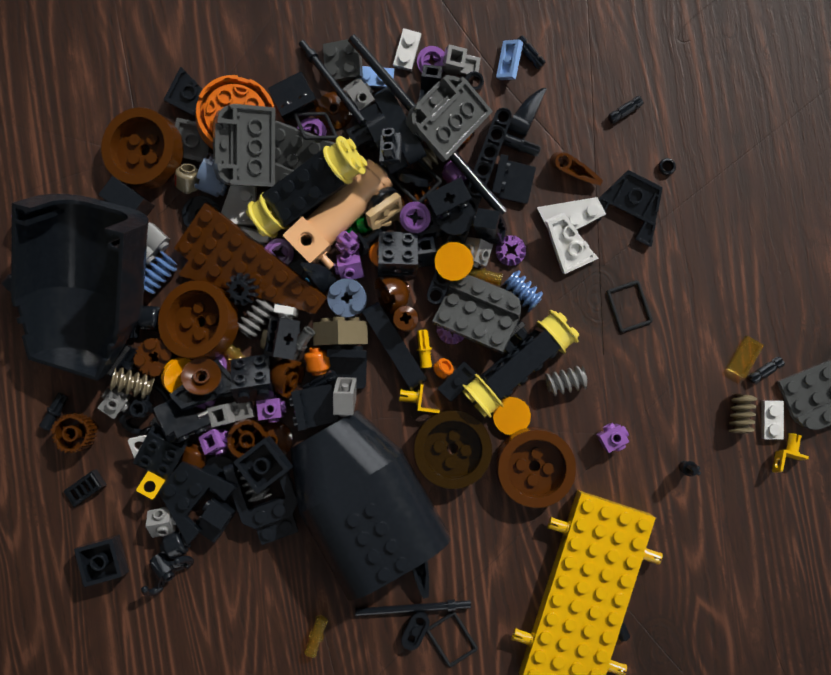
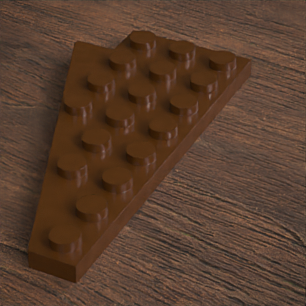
M208 202L204 203L174 247L177 252L188 260L179 273L182 277L208 282L212 285L229 289L226 283L231 282V276H237V273L241 272L243 275L248 273L250 274V279H256L254 286H260L258 289H255L259 294L257 298L295 307L296 309L313 314L317 313L327 300L324 294Z

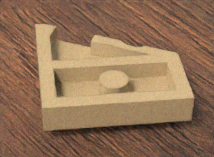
M395 192L365 213L368 226L372 230L379 229L382 226H390L392 221L398 220L400 222V212L403 208L401 196Z

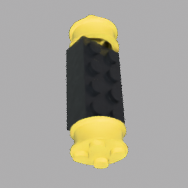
M338 136L336 143L331 146H325L323 150L315 154L266 192H263L260 195V199L249 202L246 214L253 221L261 236L275 238L278 235V231L288 229L291 224L295 223L302 216L309 213L346 185L351 184L355 176L365 174L367 162L363 156L359 155L355 143L350 138L345 139L342 136Z
M549 310V315L541 322L539 320L536 322L538 327L532 330L526 339L517 343L513 350L503 355L480 376L475 374L476 378L467 386L462 385L464 387L462 391L472 403L474 401L477 403L474 406L484 417L488 415L491 418L493 411L499 406L504 407L500 399L510 396L513 393L512 389L525 383L528 380L527 376L540 370L543 367L542 363L544 361L550 360L557 355V350L565 354L566 348L573 342H579V333L573 327L570 328L566 323L568 320L561 312L557 313L556 311Z

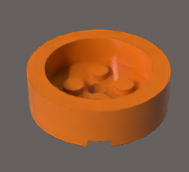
M226 75L214 79L201 91L196 105V126L202 140L212 150L213 120L218 110L230 104L274 107L267 91L254 80L238 77V75Z

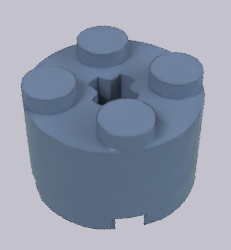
M208 152L209 158L204 157L196 178L200 180L199 184L195 183V188L215 197H219V195L224 196L227 186L216 178L213 169V154Z
M347 278L340 279L330 286L327 301L330 309L338 316L345 318L357 317L366 307L367 294L359 282ZM346 294L352 297L348 304L343 300Z

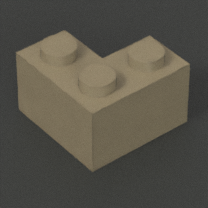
M333 317V321L332 318H321V322H313V330L315 331L313 346L368 344L367 321H359V317H348V321H345V317Z

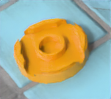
M449 242L443 245L435 256L437 272L444 279L450 281H459L466 278L474 265L470 249L458 242Z
M177 357L165 365L163 374H161V381L168 392L172 393L183 385L181 373L185 365L191 361L190 359Z
M507 397L500 400L504 407L499 406L493 411L492 415L498 430L504 434L512 435L521 429L527 428L531 419L530 409L527 404L515 397Z

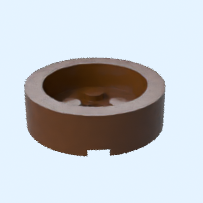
M143 107L131 108L118 114L107 126L101 144L103 162L108 171L118 180L139 189H153L168 182V179L180 167L184 151L181 134L172 122L156 111ZM148 145L150 151L147 155H143L141 151Z
M189 281L177 286L165 298L159 312L158 329L163 343L174 354L192 360L201 358L214 359L220 356L231 346L239 328V324H237V313L239 312L237 305L234 304V299L228 300L229 293L204 281ZM205 317L206 323L203 327H200L199 319Z
M536 427L521 429L507 437L498 450L496 459L498 480L509 497L521 505L532 508L553 505L569 492L574 483L576 475L574 454L569 445L550 430ZM532 461H538V470H530L529 464Z

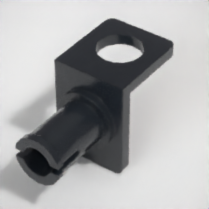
M381 228L371 230L365 235L357 233L360 240L358 243L363 248L360 258L368 254L371 244L379 239V232L382 231Z

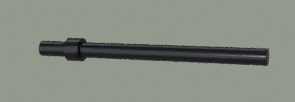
M301 40L299 46L304 51L307 60L314 64L360 125L365 124L366 119L319 60V55L316 51L311 49L305 40Z
M455 599L447 600V602L356 608L355 613L356 616L438 610L452 612L456 611V609L471 608V600L455 601Z

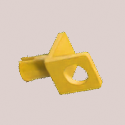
M423 384L420 385L418 392L401 389L400 395H407L408 397L400 396L399 402L416 403L418 405L417 411L440 413L439 409L421 407Z
M788 434L786 450L775 452L772 472H783L786 457L800 461L809 458V456L799 452L801 435Z
M148 471L136 491L153 500L166 482V479ZM149 481L154 482L156 485L155 490L152 492H146L144 489V485Z

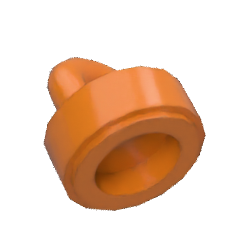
M446 358L439 359L433 365L435 374L441 379L449 377L454 371L452 363Z

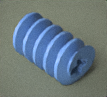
M160 251L163 258L155 257L157 264L150 262L149 264L152 269H145L144 289L152 294L156 293L154 287L161 288L160 282L165 283L167 281L165 276H172L170 270L177 271L174 260L163 251Z
M518 270L502 286L507 284L505 290L509 291L512 289L514 295H519V300H524L522 307L524 308L529 305L528 312H530L541 301L543 292L536 293V286L530 288L531 281L524 283L526 276L524 275L519 278L521 271Z

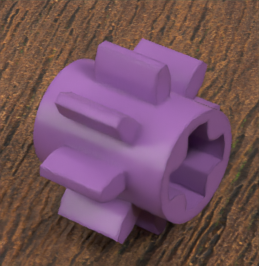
M343 231L336 238L337 243L335 246L343 255L346 252L353 254L359 248L358 242L360 240L353 231L350 233Z

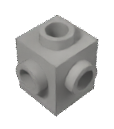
M356 78L343 88V91L359 111L371 106L370 102L374 100L372 96L373 90L367 83L364 84L361 79Z
M467 237L465 246L470 249L473 255V267L478 268L479 265L487 266L493 244L479 238Z
M117 386L112 391L107 388L101 396L104 400L98 406V409L114 419L120 411L125 412L131 404L128 400L132 395H126L125 388L120 393H118Z
M167 507L147 511L146 528L152 538L166 536L175 532L176 523Z

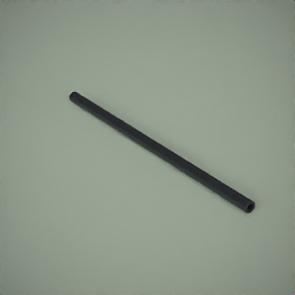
M355 34L352 35L348 42L404 107L410 111L415 103ZM455 151L449 159L493 210L501 211L503 215L507 211L506 208Z

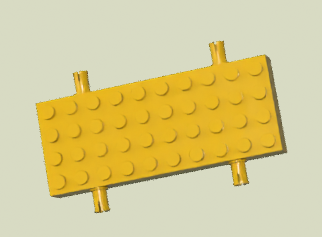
M579 490L576 492L567 522L550 517L547 529L561 532L563 536L532 632L528 633L514 628L513 632L515 634H512L513 641L527 645L519 675H606L607 672L617 675L626 674L623 671H627V665L613 661L611 657L642 561L646 560L660 565L661 561L658 558L662 559L663 557L661 552L646 548L656 517Z

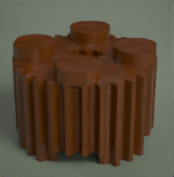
M150 338L144 340V343H140L141 346H138L137 354H135L133 359L134 364L137 365V368H140L139 371H143V374L150 377H161L165 365L170 360L177 358L178 355L171 352L165 346L162 339ZM156 354H158L159 361H155Z
M83 413L62 416V418H59V421H55V424L52 425L53 429L51 431L52 435H54L52 439H55L53 442L57 443L58 450L61 449V452L65 451V453H76L86 450L94 444L93 441H96L95 437H97L96 433H98L97 423L93 422L94 420H90L91 417H87Z

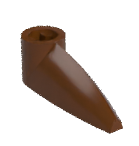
M556 152L550 158V164L553 168L562 170L586 182L601 186L603 180L589 167L570 154ZM559 158H562V160L564 161L563 164H560V162L558 161Z

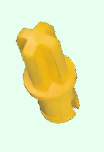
M418 330L419 349L417 351H419L420 368L432 367L430 355L432 347L429 346L428 330Z

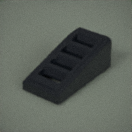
M95 469L65 489L64 493L73 507H75L107 484L98 470ZM91 478L96 487H93L88 479ZM84 482L86 483V485H87L88 488L90 489L89 492L87 491V489H86L85 486L83 485ZM78 486L81 488L85 495H81V493L77 489ZM74 490L79 499L76 500L70 491Z

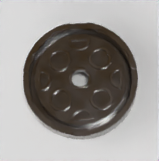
M444 410L430 416L421 425L415 438L414 455L419 470L430 482L442 488L459 489L475 483L484 475L491 461L492 443L488 431L477 418L464 411ZM448 444H457L458 450L456 453H449L447 451Z

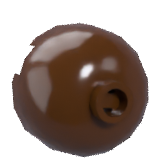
M385 276L376 279L375 289L379 288L381 297L378 300L385 312L394 314L398 308L407 305L410 287L407 282L395 276Z
M281 359L270 368L274 392L285 398L292 396L291 392L295 390L298 383L302 384L305 376V367L301 366V362Z
M240 420L228 432V448L232 454L239 458L266 438V432L262 425L254 420Z

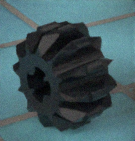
M242 272L237 273V276H231V282L226 283L229 289L225 292L231 294L228 300L234 299L235 305L241 303L242 306L248 305V302L253 303L255 301L254 297L259 295L255 289H258L260 286H254L256 279H250V274L243 275Z

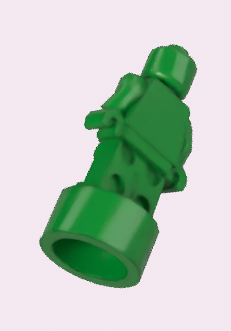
M366 217L358 219L347 232L353 231L355 234L358 232L365 234L371 231V228L368 226Z

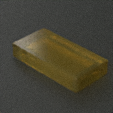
M745 336L727 369L742 378H746L764 345L749 336Z

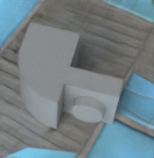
M449 44L445 48L442 70L453 76L457 74L467 76L470 72H479L481 58L467 55L466 48Z
M252 401L238 404L232 402L207 408L211 427L256 416Z

